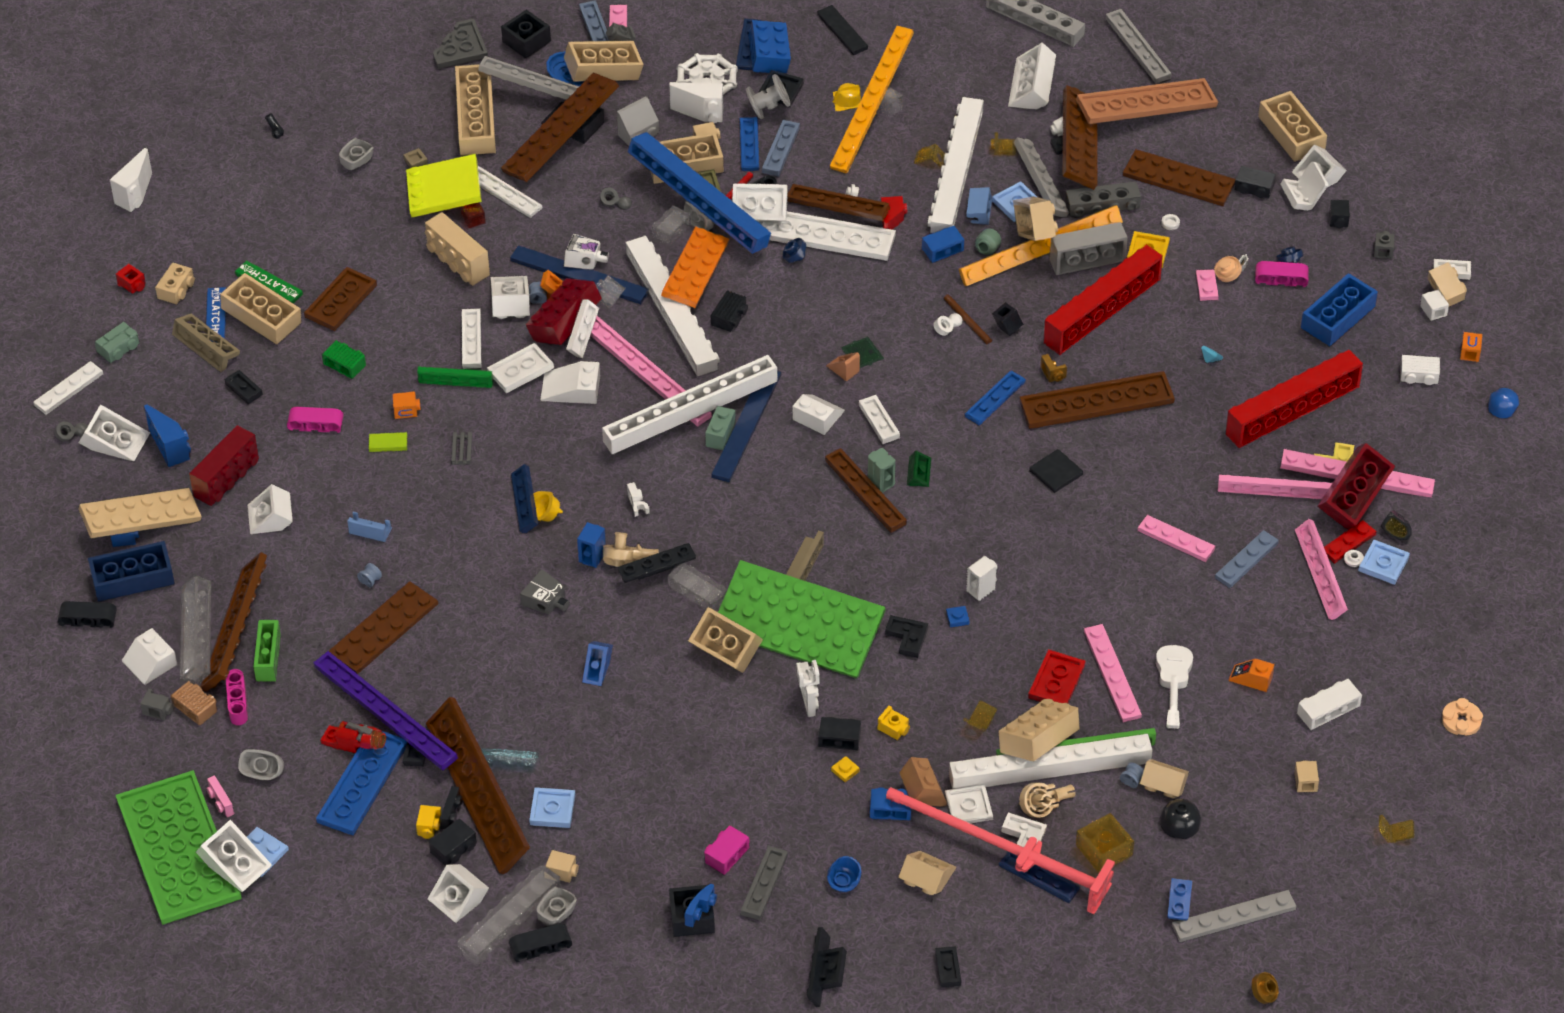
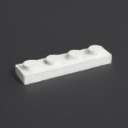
M462 309L463 369L481 368L480 309Z
M91 361L36 399L33 402L34 406L47 415L103 375V370Z

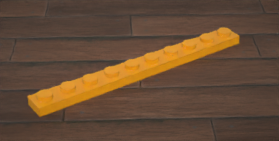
M896 26L830 164V169L846 174L849 171L914 34L912 29Z
M1114 205L1058 228L1056 235L1118 222L1123 223L1118 206ZM1051 238L1036 241L1028 240L959 268L963 284L965 286L971 285L1049 253Z

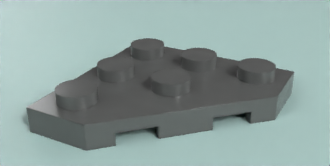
M475 19L457 22L451 34L448 33L443 39L442 45L433 52V58L438 69L480 60L485 56L488 57L487 49Z

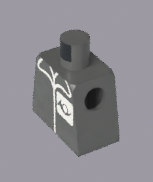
M542 569L520 593L521 605L546 614H550L556 607L565 611L570 604V601L564 598L565 590L563 584Z

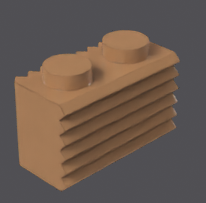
M187 681L171 694L174 706L199 726L217 712L215 698L210 694L206 695L199 685H193L190 681Z

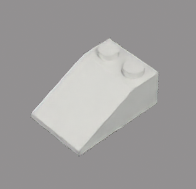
M670 82V109L704 122H722L723 83Z
M144 148L110 179L114 204L130 212L141 206L152 175L148 149Z
M527 276L491 277L493 317L503 319L507 318V316H515L516 318L530 316Z
M580 361L544 373L541 401L596 404L600 381L599 362Z
M100 405L79 443L90 450L134 462L150 432Z
M231 820L196 851L212 870L240 892L248 888L272 866Z

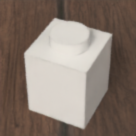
M1438 289L1422 294L1420 306L1430 321L1447 316L1449 304Z

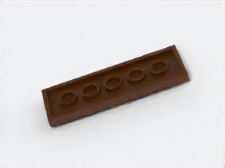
M1135 149L1123 171V176L1220 206L1225 205L1236 180Z
M409 581L333 646L329 652L358 674L436 607L438 600Z

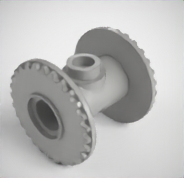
M776 74L772 75L774 85L766 89L767 93L761 91L755 94L751 87L746 88L749 101L760 119H764L763 108L773 109L778 106L777 102L781 99L787 107L790 106L787 91Z

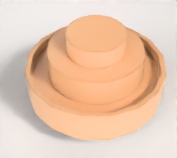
M1227 256L1216 263L1214 268L1215 274L1222 282H1230L1241 274L1242 265L1237 258Z

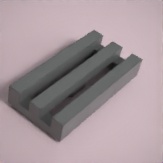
M453 432L452 465L471 464L472 432H468V435H465V432H461V435ZM457 439H460L459 460H456ZM464 439H468L467 460H463Z

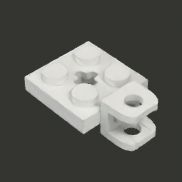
M812 660V666H809L808 662L796 663V674L808 717L816 716V709H819L817 699L819 696L817 684H819V669L816 660Z

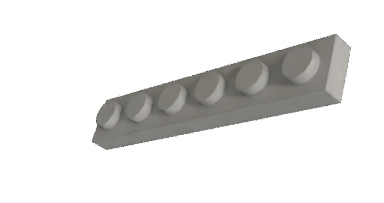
M1122 9L1107 13V22L1155 84L1171 79V72Z
M487 56L483 58L479 65L478 71L487 75H493L566 100L578 88V86Z
M1017 137L1013 143L1042 198L1050 200L1054 204V216L1067 217L1069 211L1066 208V204L1041 161L1040 155L1033 146V142L1029 139Z
M1289 890L1189 917L1187 921L1172 922V927L1179 942L1296 910V904Z

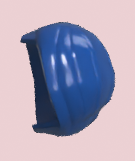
M1500 388L1490 395L1488 403L1489 412L1499 418H1509L1519 406V397L1516 392L1509 388Z
M843 856L838 858L828 869L827 879L830 886L839 892L853 890L861 880V865L853 857Z

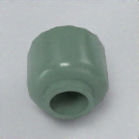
M990 228L984 229L975 240L976 249L984 255L993 254L1002 243L1000 234Z

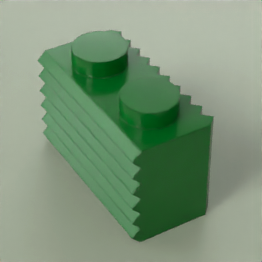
M337 340L322 353L324 365L351 379L366 366L365 355L360 350L352 349L346 343H341Z

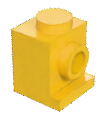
M888 706L878 718V730L896 740L902 735L905 736L910 729L909 718L892 710L891 706Z
M420 806L416 823L418 836L430 839L434 837L435 830L439 831L440 816L442 814L441 807Z

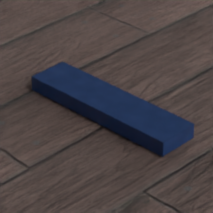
M744 18L736 62L738 69L753 70L748 35L752 20H761Z
M524 464L511 473L519 529L520 532L527 533L538 525L530 468Z
M1007 852L999 862V866L1069 904L1080 890L1079 885L1037 865H1033L1025 873L1017 871L1015 866L1018 856L1013 853Z

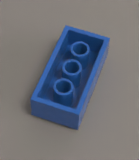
M1348 273L1303 312L1301 328L1328 346H1331L1376 306L1378 291Z

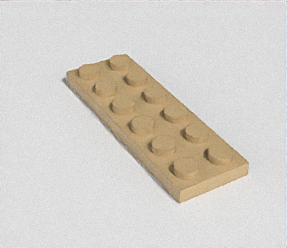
M189 488L79 505V511L90 538L200 521L202 517Z

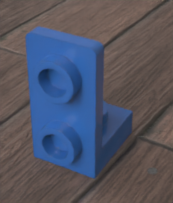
M1172 878L1167 916L1169 919L1188 920L1192 889L1191 880Z

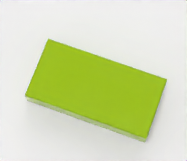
M407 432L369 434V452L407 450Z

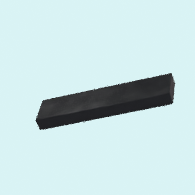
M833 5L817 11V15L852 55L868 49L866 42Z

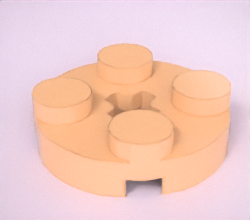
M1465 698L1450 702L1444 707L1442 713L1444 727L1456 735L1465 734L1467 736L1476 733L1480 729L1483 718L1480 709ZM1459 715L1465 716L1466 721L1463 719L1458 720Z

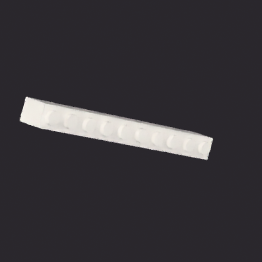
M963 97L961 104L957 106L958 116L954 117L953 126L955 128L951 129L950 134L952 141L949 140L947 145L949 153H945L944 163L946 164L942 165V178L938 179L937 186L939 191L936 190L934 196L936 203H932L931 214L933 215L928 218V226L931 227L930 233H935L955 225L983 114L984 100Z
M646 236L627 241V256L645 287L649 288V294L697 377L718 370L719 356L716 352H713L710 340H706L702 327L699 328L697 318L691 314L690 307L661 296L662 290L670 276L668 268L662 264L661 256L656 254L654 244L649 242Z
M769 355L752 361L602 427L603 442L611 454L617 453L712 411L717 406H723L777 382V366Z
M1148 734L1054 747L1034 762L1007 754L949 763V778L952 789L985 784V787L1126 767L1129 763L1141 765L1146 764L1152 758V747Z

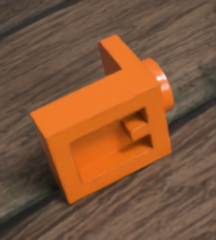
M550 270L543 272L540 285L547 291V300L563 282Z

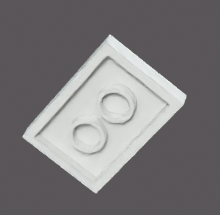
M733 184L732 201L756 221L786 222L788 186L779 184Z
M533 343L487 367V371H492L493 379L508 393L554 369V364Z

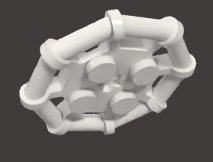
M696 53L683 64H678L676 68V82L723 83V95L737 87L736 75L738 67L732 65L719 53L717 55H699ZM695 63H697V65H696L695 67H693L692 69L689 68V67H691L692 65H694ZM720 63L726 69L723 70L718 66V64ZM684 73L689 75V79L684 80ZM730 74L729 80H724V76Z

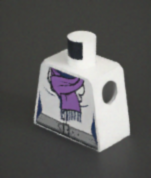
M573 234L565 252L564 266L594 269L597 261L608 262L609 252L600 251L599 241Z

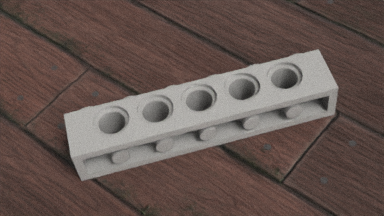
M986 0L987 8L1074 47L1085 34V23L1035 0Z

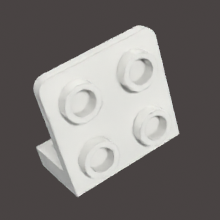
M1312 161L1298 181L1283 179L1281 186L1294 209L1308 211L1313 209L1328 187V183L1317 163Z

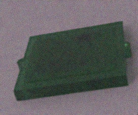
M869 337L858 341L854 340L853 343L841 347L845 354L859 353L860 368L867 365L871 366L872 363L884 359Z

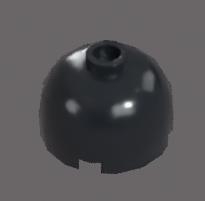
M1175 799L1170 801L1162 810L1160 816L1161 828L1170 837L1190 838L1199 831L1201 825L1200 811L1189 800Z

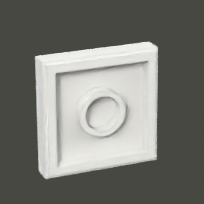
M985 784L945 790L950 815L968 823L993 820Z

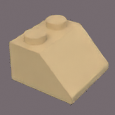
M917 851L906 856L899 878L903 879L906 885L918 886L923 888L922 891L924 893L934 895L942 891L956 866L922 851Z

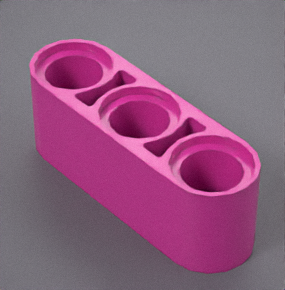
M1261 261L1256 264L1255 281L1257 284H1285V286L1301 285L1306 287L1309 281V268L1302 263Z
M293 407L289 412L287 428L291 431L299 429V431L318 430V432L337 431L339 433L344 414L341 410L334 408Z
M232 669L226 678L229 717L232 724L243 725L248 720L245 680L241 670Z

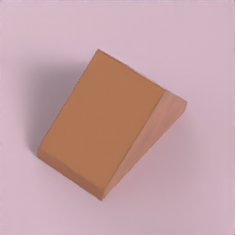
M858 352L841 355L826 366L847 381L860 371V355Z

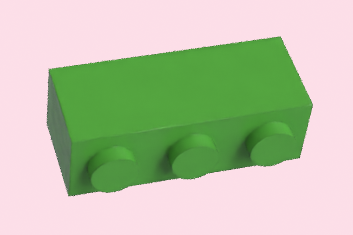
M259 620L254 658L256 681H276L281 639L279 620Z

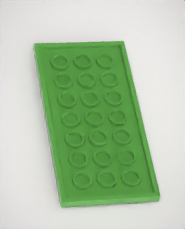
M740 560L718 613L762 638L763 640L759 647L808 663L816 660L817 666L857 679L886 608Z
M194 770L115 795L162 925L242 899L240 891L212 870L196 853L198 848L214 835L217 830Z

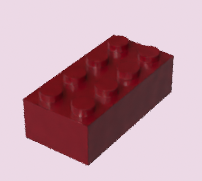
M566 278L525 324L532 339L540 343L562 345L572 333L582 300H589L597 305L602 299L595 282Z
M237 425L189 473L193 497L212 506L215 502H219L222 499L223 494L227 490H231L234 487L235 482L239 478L245 476L251 466L257 464L259 455L255 434Z
M1367 443L1358 446L1317 507L1346 529L1356 526L1395 468V465Z

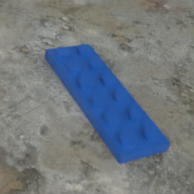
M380 731L379 743L372 742L376 748L365 749L359 747L316 817L317 823L354 835L403 754L407 741L398 736Z

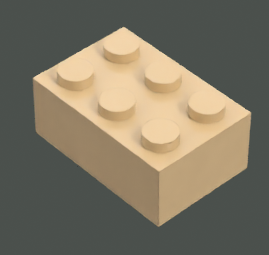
M708 607L688 641L743 673L763 639Z

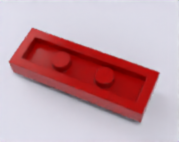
M1362 520L1356 526L1324 546L1328 559L1335 564L1344 558L1347 551L1357 549L1374 537L1377 531Z

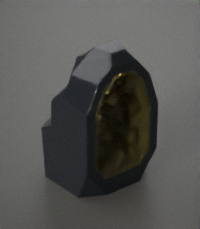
M1395 510L1387 515L1380 526L1389 535L1400 540H1409L1412 535V528L1409 522Z

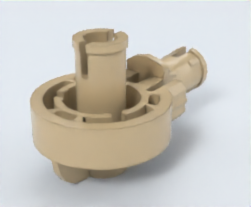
M615 532L614 545H604L602 556L606 564L619 567L657 554L659 551L658 549L641 548L639 544L636 547L626 546L627 533Z
M1031 783L1023 788L1020 794L1019 805L1023 812L1030 817H1045L1053 808L1059 807V803L1055 802L1075 797V792H1069L1075 789L1071 784L1052 789L1055 788L1054 784Z

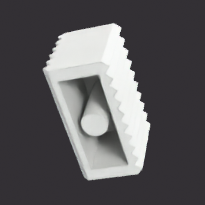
M1402 355L1400 381L1409 384L1415 382L1425 383L1426 385L1438 384L1440 375L1439 357Z
M983 556L967 568L966 591L979 601H981V598L984 599V596H987V594H990L992 590H995V582L997 581V564Z

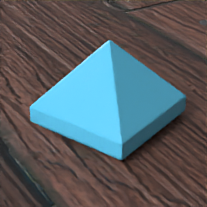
M1202 346L1201 349L1205 362L1209 363L1223 359V356L1214 350Z

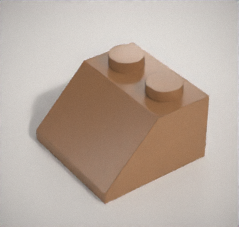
M910 757L899 772L909 797L930 806H946V799L927 758Z

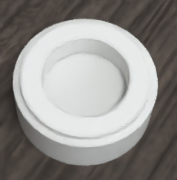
M1167 214L1162 218V227L1167 230H1175L1179 227L1180 219L1176 215Z

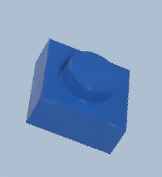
M966 606L946 609L950 627L969 625Z

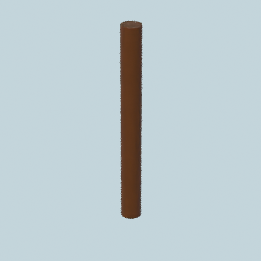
M947 294L944 297L946 303L962 317L966 324L986 345L991 343L992 339Z

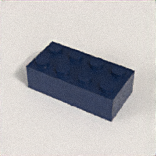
M165 541L88 558L98 602L175 584Z

